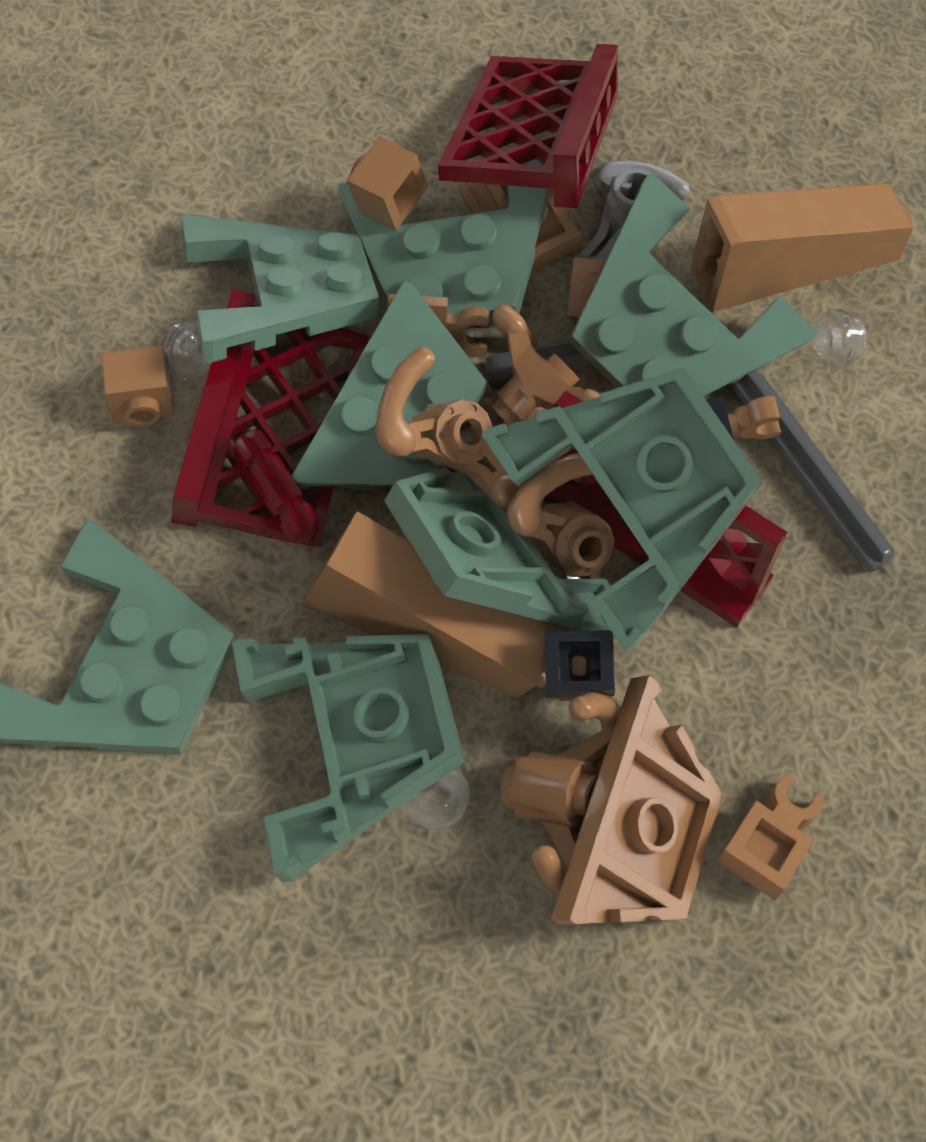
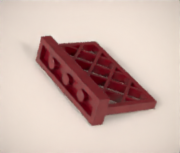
M596 44L590 61L491 56L438 163L439 181L554 189V207L577 209L618 98V45ZM502 77H516V78H513V79H510V80H507V81H506V80L503 79ZM560 80H570L561 84L557 82ZM535 89L541 90V91H539V92L530 94V95H528V96L525 94L526 92H529V91H532V90H535ZM504 100L508 101V103L496 107L491 106ZM558 103L562 105L561 107L555 108L550 111L546 109L547 107H550ZM525 115L530 117L517 123L512 121ZM491 127L496 129L483 135L477 133ZM545 131L552 133L539 139L534 137V135ZM512 143L518 145L503 152L498 149ZM479 155L484 158L478 161H465ZM537 159L544 166L522 164Z
M232 288L227 308L258 307L254 306L256 294ZM306 327L285 332L284 334L289 337L295 347L273 358H270L264 348L255 351L251 347V342L226 348V359L211 362L173 495L171 523L196 527L198 520L292 543L279 525L282 522L280 517L273 516L250 480L249 476L252 474L249 470H244L236 458L231 439L233 436L255 426L256 429L264 432L273 446L271 452L273 455H279L292 476L297 465L288 453L311 442L322 422L318 424L315 422L302 402L324 390L335 401L341 391L337 383L345 378L348 379L368 344L369 335L338 328L309 336L306 333ZM328 345L354 349L351 363L331 373L328 372L315 352ZM255 356L259 365L251 368ZM303 358L318 379L294 391L279 369ZM268 375L282 397L257 409L245 392V388L247 385ZM241 406L246 415L237 419ZM291 408L306 430L280 442L265 420ZM227 458L233 467L223 472ZM241 478L256 502L241 510L214 505L218 489ZM321 486L319 496H317L313 488L312 490H301L304 494L303 497L310 503L319 517L320 525L319 531L315 535L297 544L314 547L320 546L334 486ZM264 512L267 517L259 516V514Z
M566 390L555 402L554 408L558 406L565 408L584 401ZM574 447L570 451L562 455L560 458L567 455L577 454L578 451ZM594 475L572 479L555 488L544 497L543 500L548 504H565L569 500L596 514L611 527L614 538L613 547L641 565L649 560L648 555ZM745 506L722 535V540L719 539L680 591L737 628L771 583L774 576L771 570L788 532L753 509ZM742 532L759 543L748 542Z

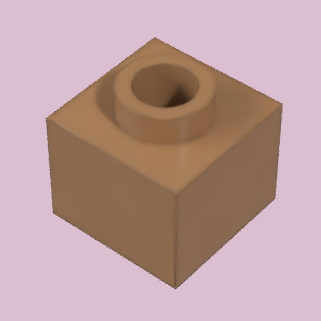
M381 136L377 138L366 154L361 155L355 161L350 176L346 180L359 212L397 231L428 189L417 154Z
M163 345L101 353L105 397L114 424L125 422L131 426L144 427L156 423L160 417L175 416L170 372Z

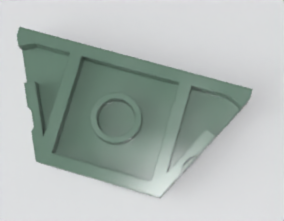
M405 280L403 281L295 469L292 477L301 490H312V486H346L350 488V491L375 492L380 488H392L396 481L443 468V466H434L430 460L417 458L414 452H411L406 457H393L378 444L376 439L377 410L385 385L396 367L419 346L431 349L434 353L435 361L434 365L416 382L407 397L403 409V418L407 423L411 422L413 416L425 411L427 405L431 403L465 400L478 404L486 389L487 381L413 284Z

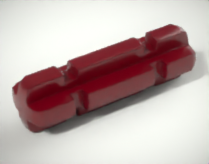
M259 429L251 430L234 441V454L243 469L249 470L252 474L249 478L273 516L280 517L282 522L279 525L289 541L295 544L301 543L319 531L320 519L310 503H303L302 497L304 494L279 455H273L271 452L273 446L264 432Z

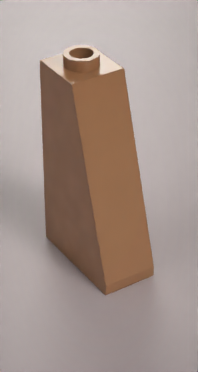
M889 184L717 195L707 198L691 269L712 312L900 260L913 230L912 218L907 207L899 203Z
M356 511L331 550L301 603L371 635L429 634L435 644L440 665L516 699H519L534 686L540 689L545 687L544 635L545 632L563 631L562 628L553 623L444 596L440 588L433 582L431 574L410 541Z

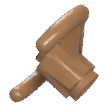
M501 304L495 308L493 319L498 328L507 337L513 377L496 393L499 399L491 407L508 425L526 420L530 411L536 407L545 408L546 410L554 408L555 402L566 390L582 401L600 397L599 393L592 389L583 390L581 387H573L580 379L555 353L545 361L535 352L533 347L537 346V338L528 329L525 320L516 310L507 304Z
M419 346L396 367L385 385L377 410L376 439L378 444L393 457H406L411 452H414L417 458L430 460L434 466H447L468 475L490 497L497 507L507 509L508 504L524 483L520 486L513 483L481 433L493 426L488 413L476 402L465 400L428 404L426 410L413 416L411 422L407 423L403 418V409L407 397L416 382L434 365L435 356L431 349ZM541 407L534 408L528 414L527 419L536 417V413L546 409Z
M579 453L563 456L528 479L508 504L507 516L512 530L523 537L532 536V541L541 548L542 556L551 561L563 579H601L600 570L610 559L614 545L611 527L596 514L569 500L565 504L550 503L544 508L541 507L544 497L555 488L572 479L593 475Z
M596 692L575 697L570 701L568 709L570 715L577 721H586L592 718L600 720L602 731L558 756L533 751L527 757L515 756L507 763L501 779L500 791L504 806L507 809L515 810V816L518 818L542 822L567 868L621 706L610 696ZM547 845L538 846L532 852V863L541 882L551 892L559 895L567 870L562 865L553 847Z

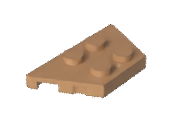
M650 675L630 679L551 917V921L558 925L687 919L723 794L708 768L703 767L698 761L695 746L683 725L670 726L654 699L662 689Z

